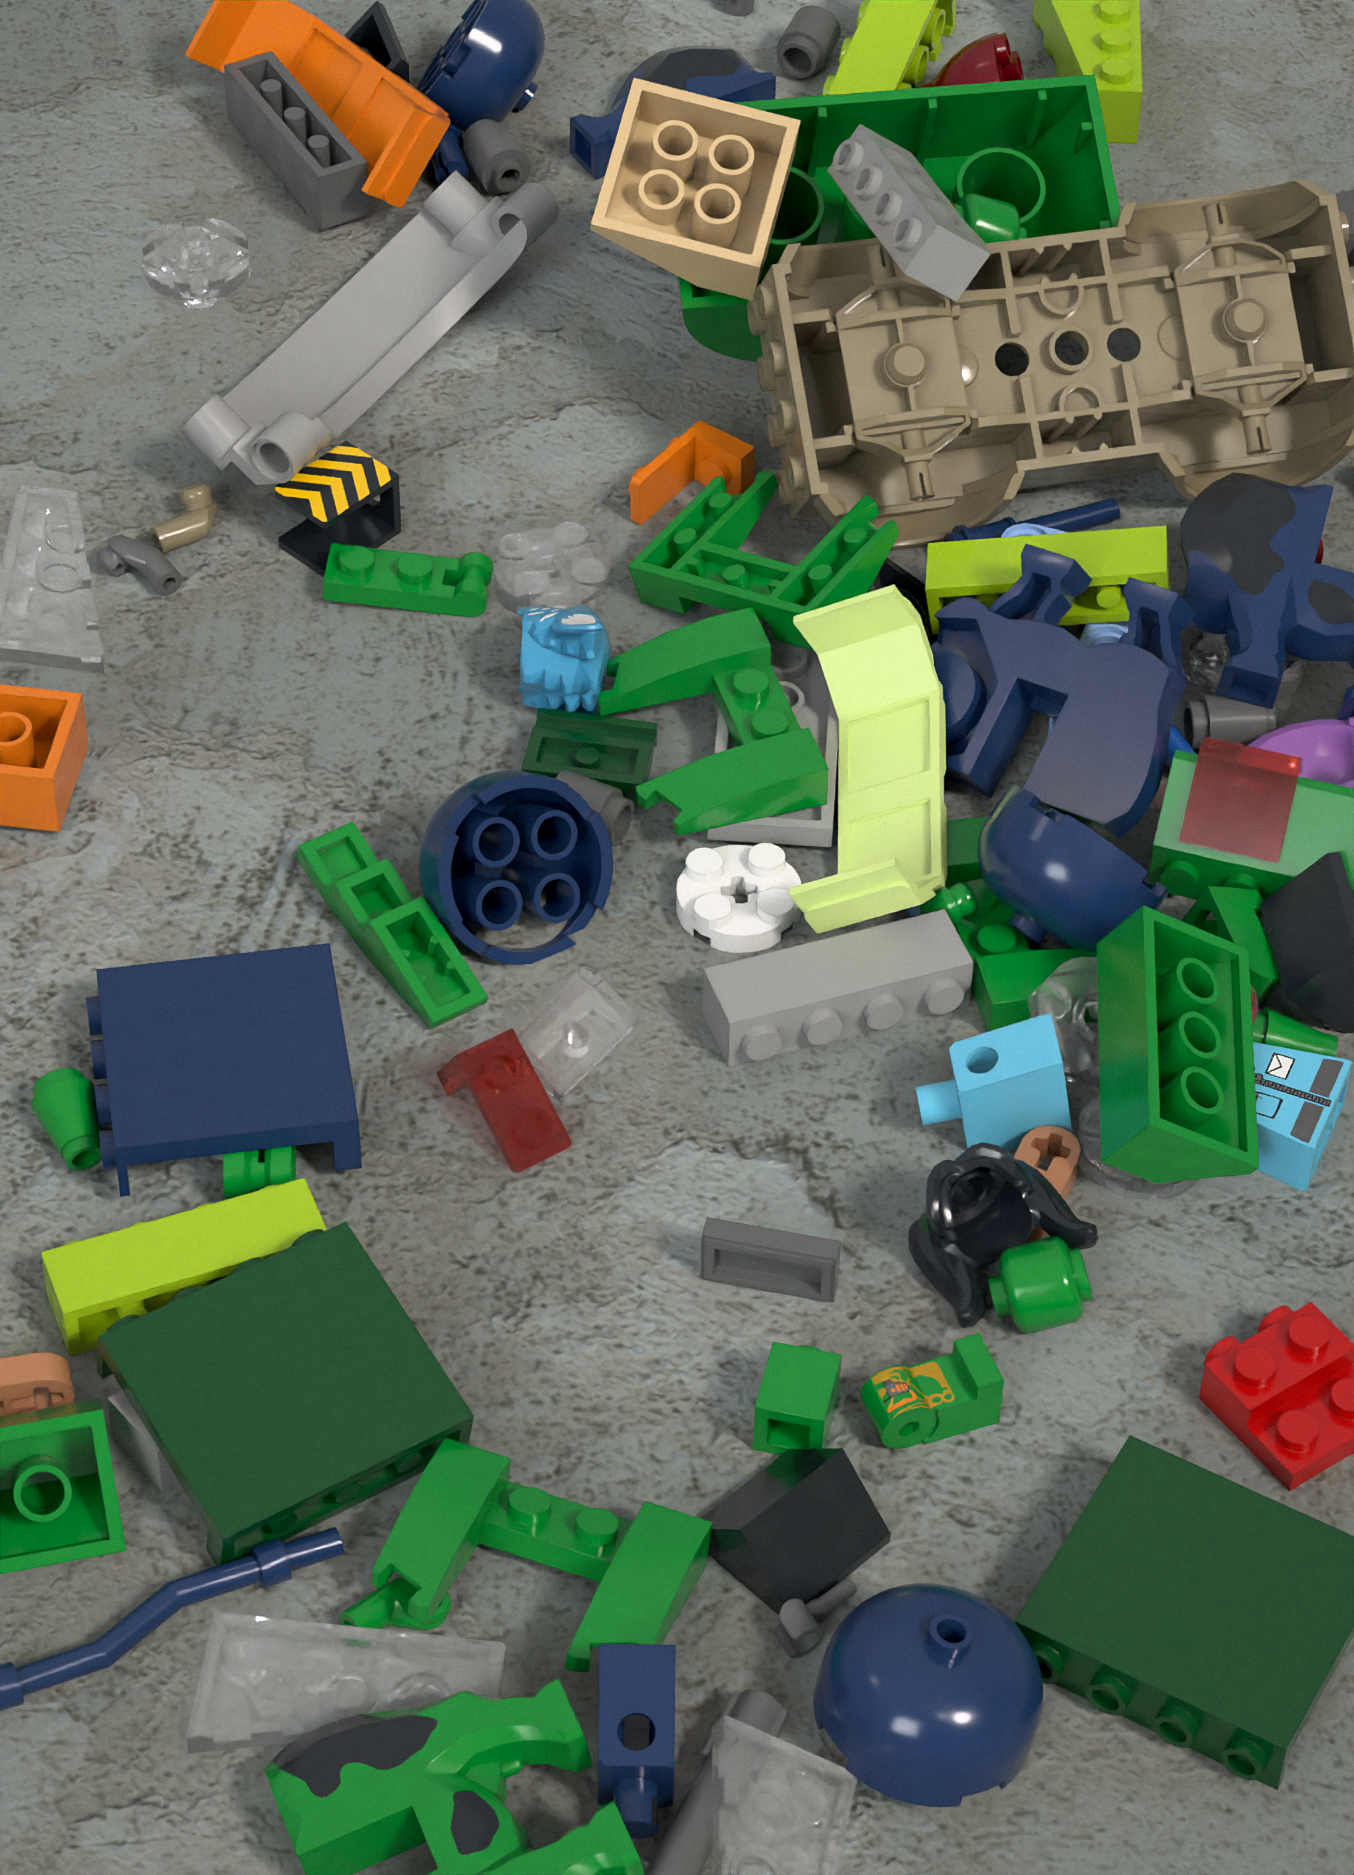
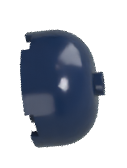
M473 0L462 14L461 19L463 20L454 29L445 45L439 47L416 87L418 91L449 114L450 124L457 127L462 135L465 134L466 130L473 123L479 120L491 119L501 123L514 107L522 111L537 90L538 85L532 80L543 58L545 35L537 12L527 0Z
M504 770L479 776L450 794L432 816L424 833L419 854V880L422 894L449 937L472 952L498 962L515 965L533 964L574 946L576 943L568 935L584 929L593 917L596 909L603 910L609 895L613 875L611 841L599 812L592 810L582 796L569 787V784L541 774L519 770ZM545 888L547 899L546 903L541 907L540 895L542 889ZM521 912L551 923H560L567 920L563 929L552 940L536 947L523 949L498 947L486 943L476 937L468 925V921L491 930L501 931L511 927L518 920Z
M1010 784L982 827L978 839L977 859L980 873L988 889L1005 907L1015 913L1008 922L1011 926L1038 944L1047 935L1069 948L1096 952V943L1142 905L1157 911L1169 891L1158 882L1152 885L1143 881L1149 871L1072 816L1064 815L1051 807L1046 810L1038 806L1037 804L1041 799L1035 794L1017 785Z
M913 1583L901 1585L879 1592L863 1601L837 1627L825 1651L817 1676L813 1695L814 1716L818 1729L825 1728L834 1744L848 1758L845 1769L870 1788L886 1796L915 1805L956 1807L960 1806L964 1796L981 1793L997 1785L1002 1790L1013 1781L1022 1769L1042 1715L1043 1682L1041 1670L1036 1655L1023 1632L1003 1611L984 1598L966 1590L942 1584Z

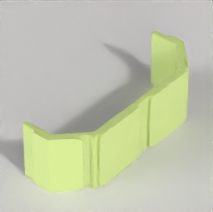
M895 585L793 616V624L819 657L839 719L838 874L789 888V896L802 910L805 920L817 934L921 905L936 896L934 891L945 886L947 879V808L944 803L946 719L943 686L938 680L933 654L921 616L912 603L902 596Z

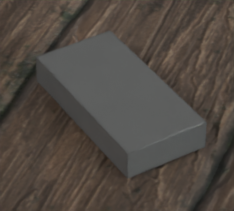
M707 1217L702 1232L700 1278L834 1302L839 1281L841 1241Z

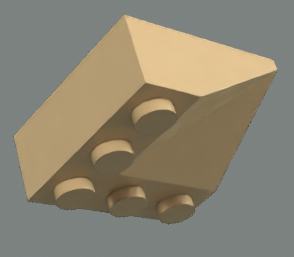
M633 78L590 230L698 287L754 300L753 296L759 285L793 162L801 120Z

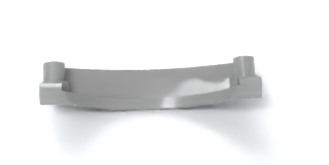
M457 170L454 171L422 204L424 208L314 315L223 398L216 393L180 431L222 472L233 462L255 485L280 484L290 481L321 450L330 446L373 406L512 267L521 255L555 223L559 216V207L553 194L543 185L525 183L505 202L498 196L488 202Z

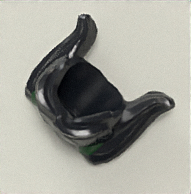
M985 1142L967 1148L954 1161L943 1160L934 1166L927 1179L926 1212L910 1226L908 1232L909 1250L914 1262L934 1288L954 1308L955 1315L962 1328L976 1325L984 1317L986 1310V1299L975 1276V1271L997 1262L1005 1249L1024 1244L1034 1228L1039 1226L1050 1237L1057 1236L1063 1239L1069 1249L1080 1247V1250L1091 1248L1096 1245L1099 1237L1097 1235V1226L1079 1220L1054 1186L1037 1169L1022 1160L1015 1159L998 1145Z

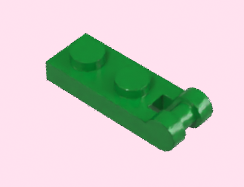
M331 543L323 580L322 600L461 617H477L482 615L487 607L489 593L486 587L492 579L493 562L488 556L478 552H470L457 559Z

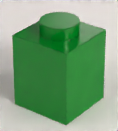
M773 1341L755 1404L753 1450L782 1455L789 1449L826 1448L839 1398L841 1354L821 1351L816 1347L808 1345L795 1346Z

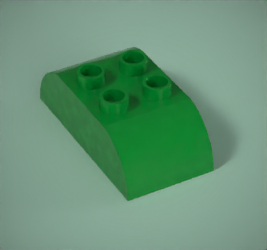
M1095 74L732 102L801 120L793 162L759 285L770 267L778 263L788 244L801 243L800 246L877 238L827 171L833 163V157L837 148L843 141L851 137L859 124L911 152L950 203H956L959 198L967 193H974L1013 204L1019 213L1020 226L1026 228L1027 238L1116 227L1121 213ZM677 276L683 320L691 336L714 352L740 360L757 362L758 357L763 356L760 335H752L747 315V304L750 300L701 288Z

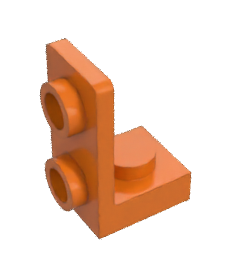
M699 420L684 434L673 438L663 452L646 466L638 468L633 474L628 487L630 520L643 525L693 480L707 486L715 477L723 476L726 484V493L730 495L743 494L754 483L755 447Z

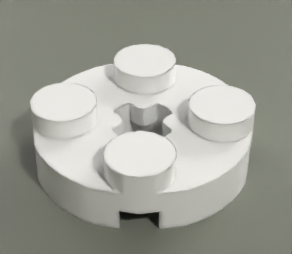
M760 843L755 846L728 845L713 849L698 848L687 856L686 867L677 881V916L683 928L693 937L694 929L701 935L709 937L710 947L730 953L761 951L780 942L782 931L789 928L791 924H793L794 929L799 922L801 909L789 896V888L801 885V880L795 869L785 861L784 851L779 846L771 843ZM729 895H748L747 902L735 903L734 897Z

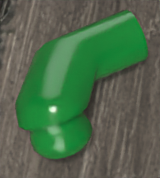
M395 1578L339 1614V1622L347 1637L356 1644L364 1642L387 1626L426 1631L440 1626L446 1620L451 1609V1597L449 1592H447L427 1623L418 1621L408 1614L409 1599L419 1590L406 1579Z

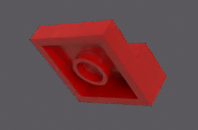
M1312 1302L1295 1312L1287 1305L1279 1306L1262 1320L1257 1334L1241 1343L1234 1336H1228L1211 1348L1204 1360L1199 1399L1290 1492L1354 1453V1344Z

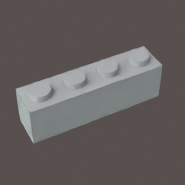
M943 909L704 968L702 1013L727 1066L731 1067L751 1061L765 1060L774 1055L814 1045H825L837 1039L873 1030H884L896 1024L932 1015L947 1014L953 1010L967 1007L970 1004L974 962L946 910Z

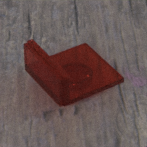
M1204 737L1203 743L1201 742L1179 841L1279 863L1298 776L1302 774L1303 759L1301 757Z

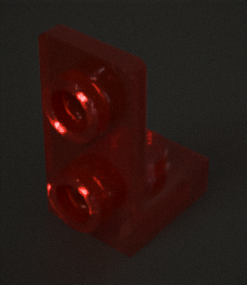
M513 1028L457 1054L436 1073L448 1096L466 1087L469 1088L512 1172L520 1173L565 1151L571 1146V1139Z

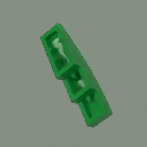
M353 821L298 846L296 859L329 908L361 951L397 994L431 1029L487 1003L488 995L424 896L414 900L388 858L380 862L377 860Z

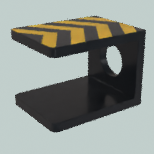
M348 441L343 442L301 469L290 481L275 486V497L307 518L278 538L279 548L322 577L325 575L331 543L377 549L401 533L399 474ZM379 495V496H380V502H379V501H376V500L373 499V498H375L376 496Z

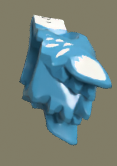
M576 605L569 608L519 607L518 616H523L519 692L523 693V705L535 707L536 709L545 708L598 715L595 706L598 702L599 693L603 689L607 663L611 654L608 631L599 616L588 605Z

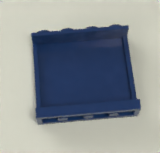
M330 943L96 969L99 996L86 997L90 1036L103 1035V1039L90 1041L94 1079H107L108 1084L95 1085L99 1125L112 1124L111 1130L99 1131L103 1170H117L120 1197L130 1196L127 1165L331 1141L335 1171L362 1168L359 1119Z

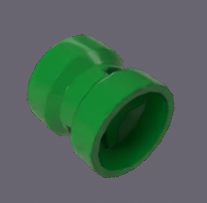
M296 1146L224 1154L223 1183L225 1200L256 1192L270 1185H280L296 1180Z

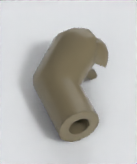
M196 483L183 488L179 496L184 505L180 516L150 528L153 545L163 554L201 540L209 534L218 512V504L216 499L211 498V490L207 484Z

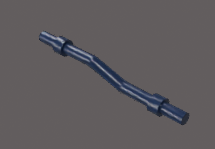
M332 1527L282 1544L279 1538L252 1546L248 1556L165 1583L93 1642L15 1668L11 1661L0 1664V1712L24 1704L23 1696L109 1668L183 1607L259 1583L262 1588H267L291 1580L292 1571L343 1555L344 1549L336 1527Z

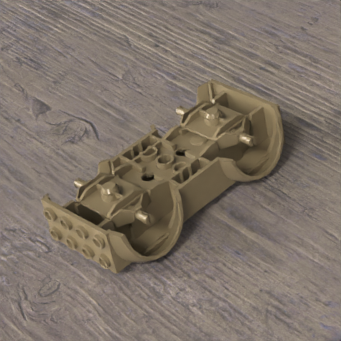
M1309 179L1189 199L1153 203L1128 202L1122 208L1116 227L986 244L972 229L990 252V256L957 302L904 274L878 238L800 246L801 243L788 244L778 263L770 267L761 284L757 286V291L753 296L754 300L748 301L747 304L750 331L752 335H760L763 356L757 359L758 381L762 392H770L773 413L767 414L768 439L772 448L779 447L783 467L782 470H777L776 473L777 492L780 503L782 505L789 504L791 520L821 517L833 529L863 496L871 497L876 502L879 510L878 516L871 523L879 529L884 523L892 519L896 522L899 536L891 550L911 549L926 546L928 543L942 542L944 536L951 533L956 525L962 524L967 528L984 525L1000 514L1014 500L1019 489L1159 470L1182 497L1193 501L1199 493L1213 482L1233 472L1253 474L1289 486H1302L1336 466L1354 448V267H1349L1345 247L1349 240V224L1344 211H1339L1336 193L1328 194ZM1126 330L1136 337L1139 344L1136 358L1123 362L1112 357L1107 348V340L1112 332ZM1070 337L1076 340L1083 350L1082 362L1077 365L1063 363L1055 353V342L1057 339ZM1012 344L1024 351L1027 357V367L1024 373L1018 376H1007L997 368L995 354L1001 346Z

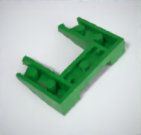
M757 472L754 483L743 494L730 495L726 493V484L723 476H718L627 567L639 598L643 603L686 614L695 602L729 611L753 606L758 619L768 621L774 640L814 651L793 624V616L867 593L899 536V531L893 519L877 529L871 523L879 514L877 504L871 497L863 496L797 566L739 551L738 549L747 538L778 487V483L773 472Z
M753 606L708 617L663 633L608 660L607 676L616 678L613 689L600 691L598 711L600 716L713 693L736 745L734 748L701 758L635 786L636 802L645 811L659 802L667 801L681 812L673 820V832L678 836L827 804L829 769L810 728H800L771 666V644Z
M987 818L947 820V879L945 887L949 889L958 882L966 883L973 890L978 903L975 913L962 917V923L955 929L974 962L971 991L986 1032L1050 1013L1054 1028L1098 1021L1097 953L1075 948L1029 950L1024 934L1008 923L1015 913L1005 907L991 893L980 873L977 846L980 832Z
M448 1438L443 1440L401 1510L372 1569V1585L376 1588L385 1585L394 1571H396L419 1590L409 1599L408 1614L418 1621L427 1623L478 1545L482 1544L600 1582L568 1649L565 1669L573 1672H589L590 1653L594 1647H600V1644L662 1645L706 1568L713 1522L647 1501L644 1502L636 1518L632 1521L614 1515L605 1509L591 1508L550 1495L539 1488L525 1487L510 1482L511 1458Z

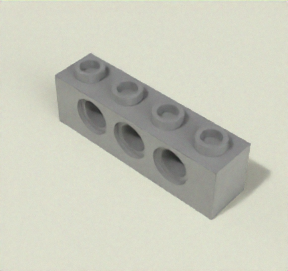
M859 124L851 137L843 141L837 148L833 157V163L827 170L901 271L957 302L990 256V252L911 152Z

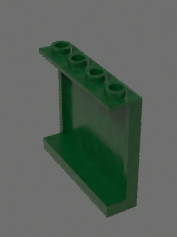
M347 1222L326 1231L322 1229L309 1231L296 1239L290 1248L266 1259L255 1257L246 1260L238 1265L229 1276L203 1288L201 1286L188 1287L173 1296L167 1305L141 1317L139 1315L123 1317L113 1323L104 1334L98 1336V1374L101 1379L112 1374L114 1375L207 1526L206 1550L216 1566L250 1555V1547L276 1538H279L281 1542L422 1473L445 1438L469 1445L474 1415Z
M1129 1435L1016 1618L1015 1624L1023 1632L1036 1655L1044 1684H1055L1087 1699L1095 1708L1105 1714L1112 1716L1120 1715L1156 1732L1162 1740L1170 1745L1179 1748H1190L1223 1764L1231 1773L1242 1779L1257 1780L1278 1790L1282 1783L1287 1756L1354 1636V1536Z

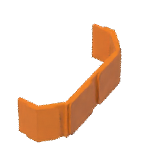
M214 0L184 55L224 73V65L272 51L367 161L369 177L361 190L368 195L402 209L450 125L449 114L401 77L376 61L370 54L332 26L295 5L290 0Z

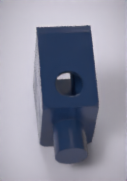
M600 1644L598 1804L603 1806L614 1800L631 1839L647 1838L655 1835L658 1832V1807L673 1805L676 1645Z

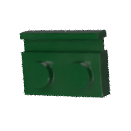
M538 708L535 727L532 728L521 771L556 778L561 771L569 770L616 787L622 791L623 797L636 801L635 786L647 782L649 778L654 747L657 746L658 723Z

